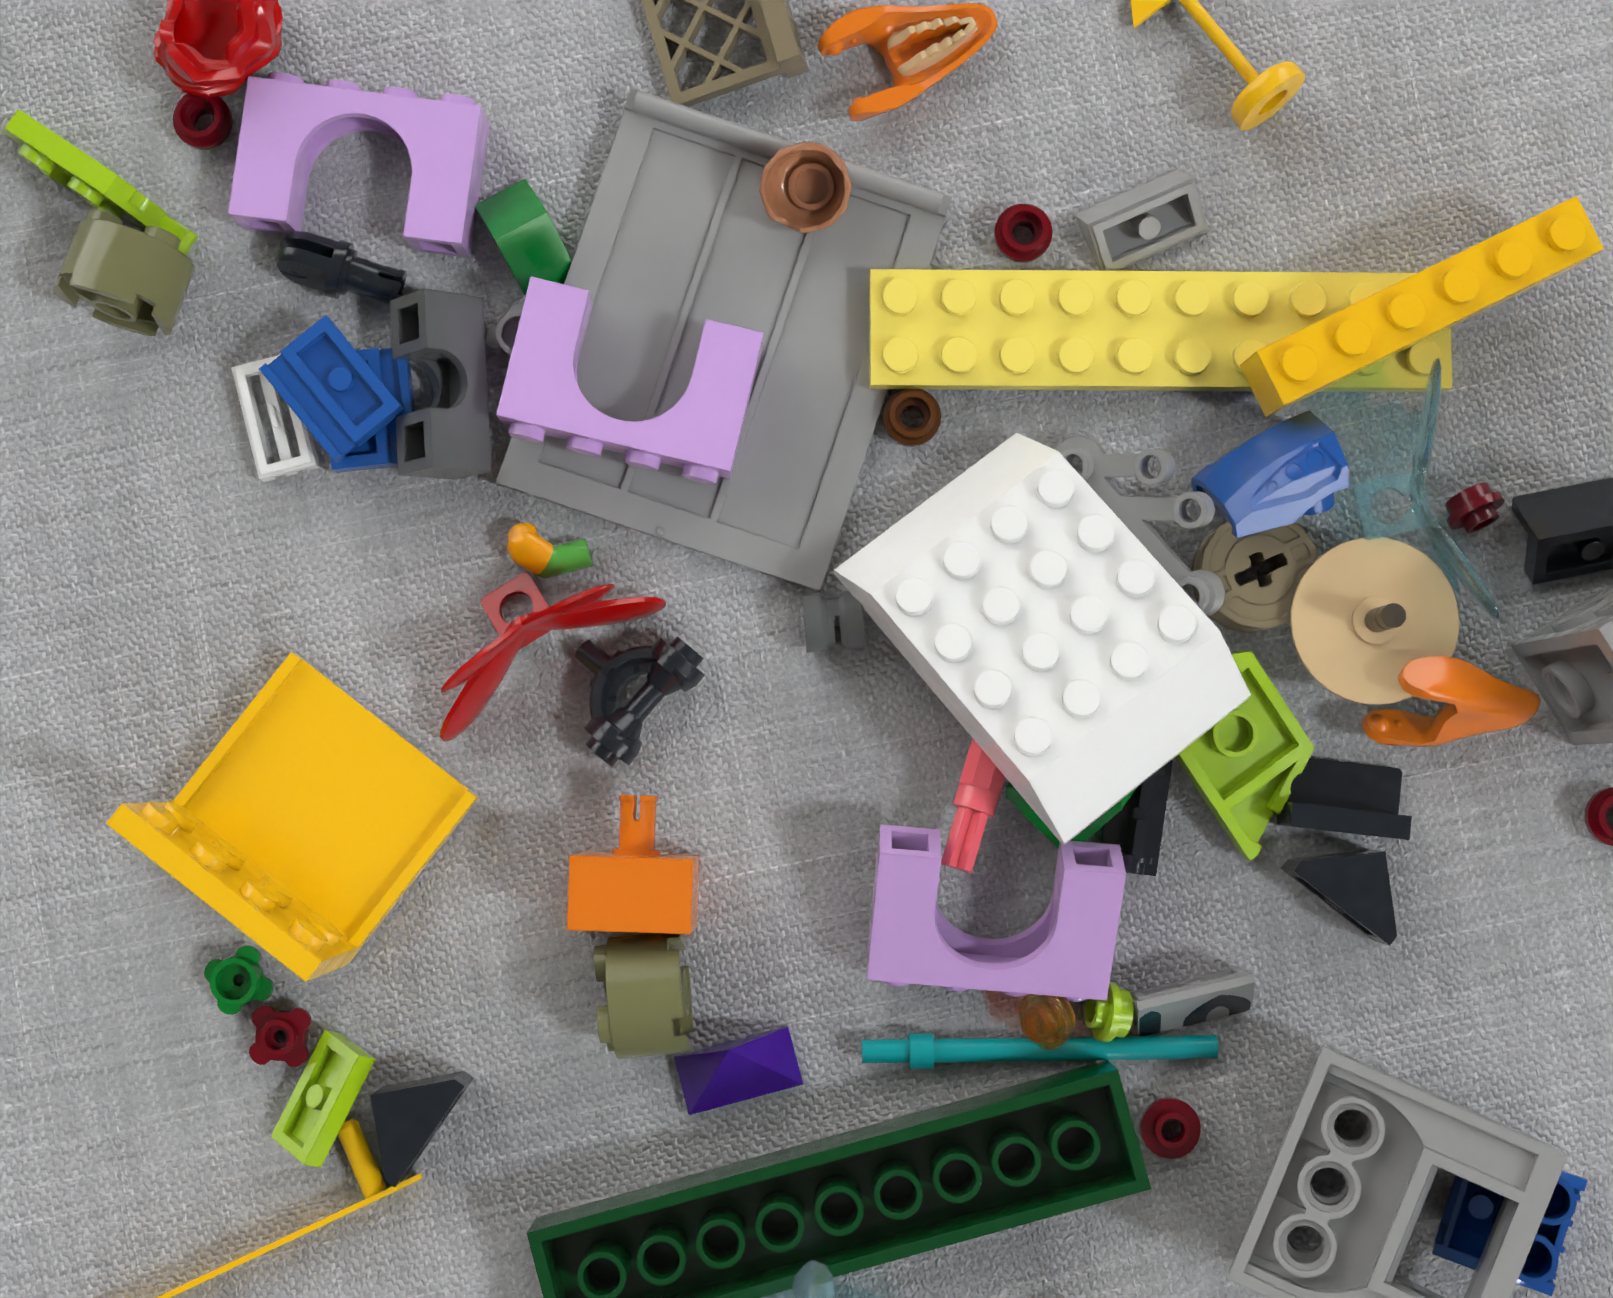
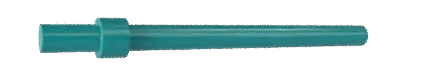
M932 1032L908 1033V1039H862L861 1058L862 1063H909V1069H933L934 1063L1217 1059L1218 1039L1216 1035L1125 1036L1124 1038L1115 1037L1111 1042L1097 1041L1094 1036L934 1038Z

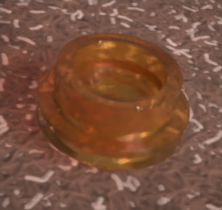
M1028 994L1020 1003L1019 1017L1021 1028L1031 1041L1037 1043L1040 1048L1045 1050H1054L1066 1043L1075 1027V1014L1071 1004L1065 997Z

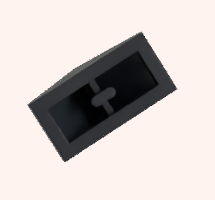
M1368 849L1287 859L1281 867L1284 872L1373 941L1390 946L1396 939L1397 930L1386 851Z
M465 1071L382 1086L370 1095L386 1182L396 1187L408 1175L474 1077Z

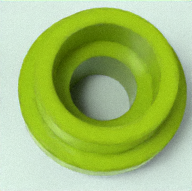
M1109 982L1107 1001L1086 1000L1084 1007L1085 1024L1088 1028L1092 1029V1033L1097 1041L1111 1042L1115 1037L1124 1038L1129 1033L1134 1013L1133 999L1130 992L1119 989L1114 982Z

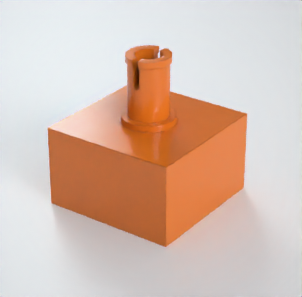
M619 795V848H613L612 852L582 851L570 855L567 930L691 934L697 926L699 855L661 854V850L655 849L656 802H658V796L640 795L639 820H637V795Z

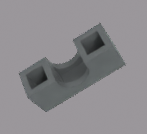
M424 288L390 300L393 359L408 360L420 365L428 374L433 386L431 407L395 417L398 476L458 480L491 472L492 439L489 433L488 413L490 387L486 372L485 340L487 327L484 321L483 297Z

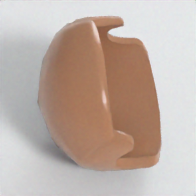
M802 141L782 147L765 165L759 192L766 213L772 221L779 222L799 233H809L832 226L846 211L853 183L845 161L835 151L817 142Z

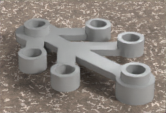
M1073 436L1062 441L1055 450L1059 451L1071 465L1074 456L1078 455L1082 459L1083 471L1080 476L1184 591H1186L1190 584L1198 589L1200 599L1197 606L1205 615L1210 616L1216 613L1222 606L1225 597L1224 586L1220 578L1215 573L1205 569L1191 571L1147 522L1176 521L1180 526L1187 529L1206 526L1211 522L1215 513V506L1210 496L1199 491L1183 493L1179 497L1124 496L1107 477L1136 476L1140 482L1146 485L1163 484L1169 481L1175 472L1173 456L1167 450L1161 448L1146 449L1139 454H1106L1099 442L1087 436ZM1152 456H1156L1161 462V472L1156 478L1149 473L1147 467L1148 461ZM1192 499L1196 500L1201 507L1200 517L1196 521L1189 518L1186 511L1187 504Z

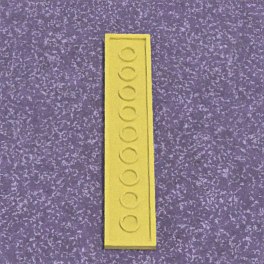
M870 269L869 389L1252 391L1240 364L1256 351L1416 273ZM1451 328L1319 392H1446L1452 388Z

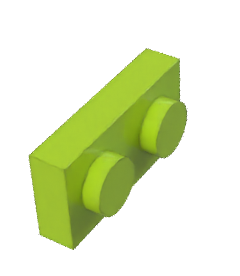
M325 1029L270 1137L303 1165L321 1168L376 1059L342 1033Z

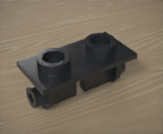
M1170 760L1141 783L1122 810L1103 825L1101 843L1120 845L1126 873L1156 876L1173 760Z

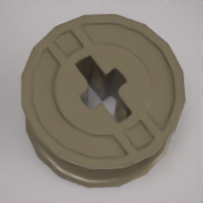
M1227 521L1205 536L1194 553L1191 571L1209 570L1215 573L1223 583L1225 590L1223 604L1216 613L1208 617L1227 629L1252 633L1272 629L1275 626L1284 625L1290 621V611L1295 590L1304 573L1318 559L1315 545L1304 529L1296 523L1236 538L1232 534V525ZM1267 559L1273 564L1274 571L1262 575L1258 578V581L1256 579L1242 586H1239L1235 581L1234 575L1248 569L1251 565L1253 566ZM1192 585L1195 598L1199 602V591L1194 585Z

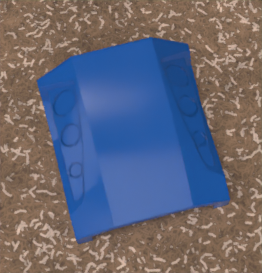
M1309 410L1263 431L1228 452L1214 463L1206 466L1192 478L1193 492L1199 491L1210 496L1215 508L1232 525V534L1239 538L1293 524L1302 515H1314L1328 511L1335 503L1334 492L1350 487L1349 467L1335 432Z
M1565 1171L1561 1172L1546 1209V1214H1544L1516 1284L1552 1296L1555 1288L1553 1279L1555 1280L1557 1276L1558 1259L1560 1253L1564 1254V1239L1568 1227L1573 1225L1571 1217L1575 1213L1577 1200L1580 1201L1581 1199L1580 1191H1585L1588 1182L1586 1178ZM1455 1175L1440 1221L1432 1254L1475 1270L1505 1197Z

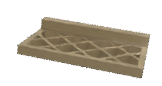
M641 0L672 102L690 107L785 73L787 78H791L809 71L788 0H746L737 19L713 8L712 5L715 0H677L697 10L683 38L664 30L662 18L671 0H658L657 4L656 0ZM752 13L757 29L747 25ZM707 15L732 27L718 56L693 44ZM742 33L762 42L767 59L766 62L746 69L728 60ZM668 42L678 46L673 57ZM688 52L713 64L703 84L684 91L682 90L678 72ZM723 69L732 73L719 78Z

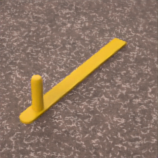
M354 1118L343 1123L338 1137L364 1199L154 1298H171L422 1179V1173L420 1172L401 1181L396 1187L390 1186L387 1188L359 1122Z

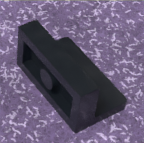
M1613 477L1513 497L1511 509L1528 534L1524 572L1533 585L1613 569Z
M1309 758L1303 772L1298 774L1291 783V794L1281 813L1277 816V825L1410 840L1412 816L1398 815L1402 771L1399 768Z

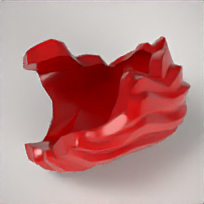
M167 0L164 20L161 19L159 30L155 33L153 40L155 61L165 70L171 82L179 90L187 94L203 98L233 95L247 83L248 76H252L256 71L279 56L282 47V9L279 6L278 0Z

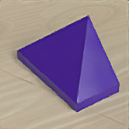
M788 1026L674 1056L689 1115L803 1085Z

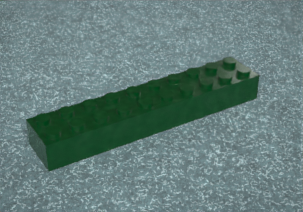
M1104 1060L536 1217L527 1231V1237L543 1298H761L1151 1189L1119 1071L1111 1062Z

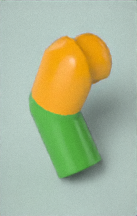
M526 522L515 524L507 534L508 543L506 547L512 560L538 577L551 578L593 566L586 538L554 546L539 536L535 525Z

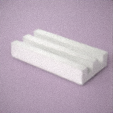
M279 355L231 367L258 477L263 482L274 480L276 476L280 475L289 476L297 474V471L303 469L313 470L320 468L312 433L289 407L301 454L298 457L293 456L278 392L259 370L261 366L265 363L267 365L270 364ZM259 375L280 457L279 462L271 463L250 379L251 376Z

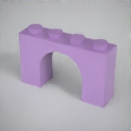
M271 72L268 74V79L248 76L228 214L246 230L285 235L301 231L308 180L312 166L320 153L330 143L342 136L356 132H376L400 142L408 149L412 174L403 237L411 248L418 252L471 258L477 217L475 206L479 203L490 124L482 107L475 105V101L462 95L444 94L440 100L418 98V94L414 91L401 87H385L383 93L362 91L361 87L357 84L338 79L327 80L326 85L323 86L304 83L300 77L283 72Z
M530 277L496 413L502 425L510 426L508 435L534 443H543L545 435L568 440L566 449L593 457H601L602 449L626 454L624 463L651 471H658L660 463L683 468L682 477L704 484L716 485L718 477L731 479L763 346L764 333L705 319L692 377L682 398L671 409L658 417L635 422L618 420L603 414L593 407L582 394L578 384V363L593 305L589 290Z
M880 824L867 949V980L882 981L887 985L897 987L919 984L941 986L946 990L955 992L977 989L1000 991L1005 995L1014 997L1036 994L1059 996L1072 1002H1081L1087 999L1107 1001L1126 879V870L1120 845L1069 841L1063 846L1060 842L1052 898L1043 916L1034 925L1019 934L1005 938L987 939L972 936L957 929L943 916L936 903L941 866L940 829Z

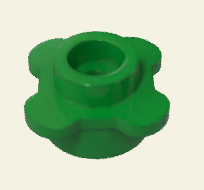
M245 945L238 948L234 956L225 960L214 959L206 965L204 976L210 982L211 992L218 1000L217 1006L221 1012L233 1015L241 1010L243 1004L254 999L264 1001L272 995L274 983L270 978L264 976L259 964L261 954L257 948ZM237 974L244 977V983L241 986L236 985L234 982V977Z

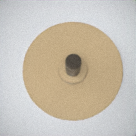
M1369 537L1342 543L1328 550L1312 563L1295 590L1290 611V628L1297 655L1308 673L1321 686L1331 693L1352 702L1381 705L1400 702L1412 697L1411 694L1402 689L1398 681L1399 673L1408 662L1429 656L1452 657L1459 633V611L1456 597L1448 579L1428 556L1418 549L1397 540Z

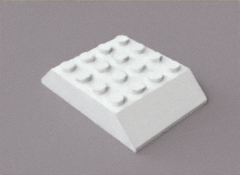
M1015 433L834 569L835 576L852 596L862 604L863 609L1063 846L1246 701L1251 695L1220 630L1059 451L1019 433Z

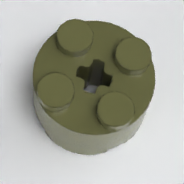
M90 208L85 219L78 223L53 289L59 298L76 308L79 298L88 302L95 308L92 317L102 322L147 336H156L157 330L160 327L164 335L167 336L172 332L195 267L189 257L178 251L181 240L174 234L154 226H146L143 233L124 226L123 221L111 213Z
M652 933L609 937L607 945L594 947L597 982L604 983V989L607 994V1005L598 1006L599 1040L600 1043H607L608 1051H614L617 1059L692 1052L693 1044L686 1035H681L683 1033H693L689 966H680L679 950H686L683 934Z

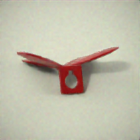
M523 572L481 599L480 603L500 637L463 664L443 685L442 693L466 682L443 722L440 738L444 742L450 741L473 723L499 687L518 650L551 630L598 627L642 619L665 608V600L657 597H633L597 601L615 587L614 584H608L582 591L549 607L529 573ZM516 594L529 596L533 603V611L517 617L511 623L505 622L502 616V607L505 601Z

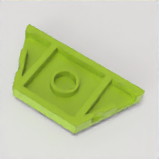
M20 109L16 111L2 131L4 135L21 145L17 152L68 191L73 190L86 199L87 203L95 209L111 213L119 219L125 215L143 228L154 226L174 234L181 240L178 251L185 256L198 239L195 233L166 215V211L140 193L119 175Z
M1239 650L1231 652V655L1249 689L1250 697L1175 756V758L1241 857L1251 861L1258 856L1262 848L1258 842L1274 812L1281 813L1291 794L1290 788L1293 779L1303 772L1315 747L1252 651Z

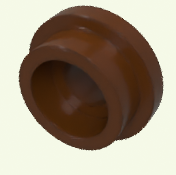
M902 389L896 392L887 401L883 412V424L887 434L898 444L908 447H916L929 442L936 435L941 423V410L938 402L930 393L922 389ZM907 409H916L921 413L923 422L916 428L906 427L901 421V414Z

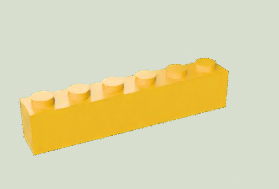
M1575 196L1256 351L1240 364V367L1265 417H1268L1576 267L1604 248L1578 197Z

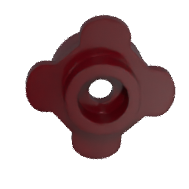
M264 1005L255 1010L252 1015V1022L256 1026L255 1042L249 1048L251 1059L259 1065H264L270 1060L285 1061L290 1067L302 1065L309 1056V1050L306 1047L309 1038V1027L312 1023L309 1012L301 1007L294 1008L292 1011H276L270 1005ZM279 1030L283 1031L286 1035L285 1040L282 1042L275 1038V1034Z

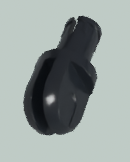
M296 231L287 234L280 243L281 249L276 253L275 261L282 275L297 284L325 293V296L338 299L340 295H346L347 291L390 304V300L399 298L398 295L402 296L407 271L357 257L358 253L354 250L353 243L344 240L338 242L313 233Z

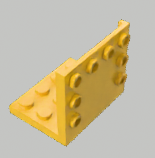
M291 652L173 801L122 803L106 824L302 980L307 982L347 966L480 797L301 656Z

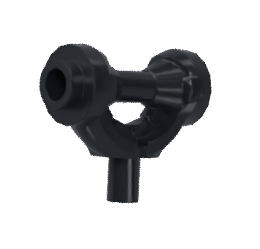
M678 636L670 645L660 637L653 646H637L624 651L618 650L611 657L591 640L585 641L575 653V658L595 674L589 684L591 687L589 699L591 720L584 727L592 737L585 745L611 767L619 759L630 765L638 756L642 742L639 740L643 726L642 722L665 695H670L679 690L685 692L698 685L705 674L697 666L704 658ZM648 674L647 681L625 707L618 708V699L623 686L638 675Z

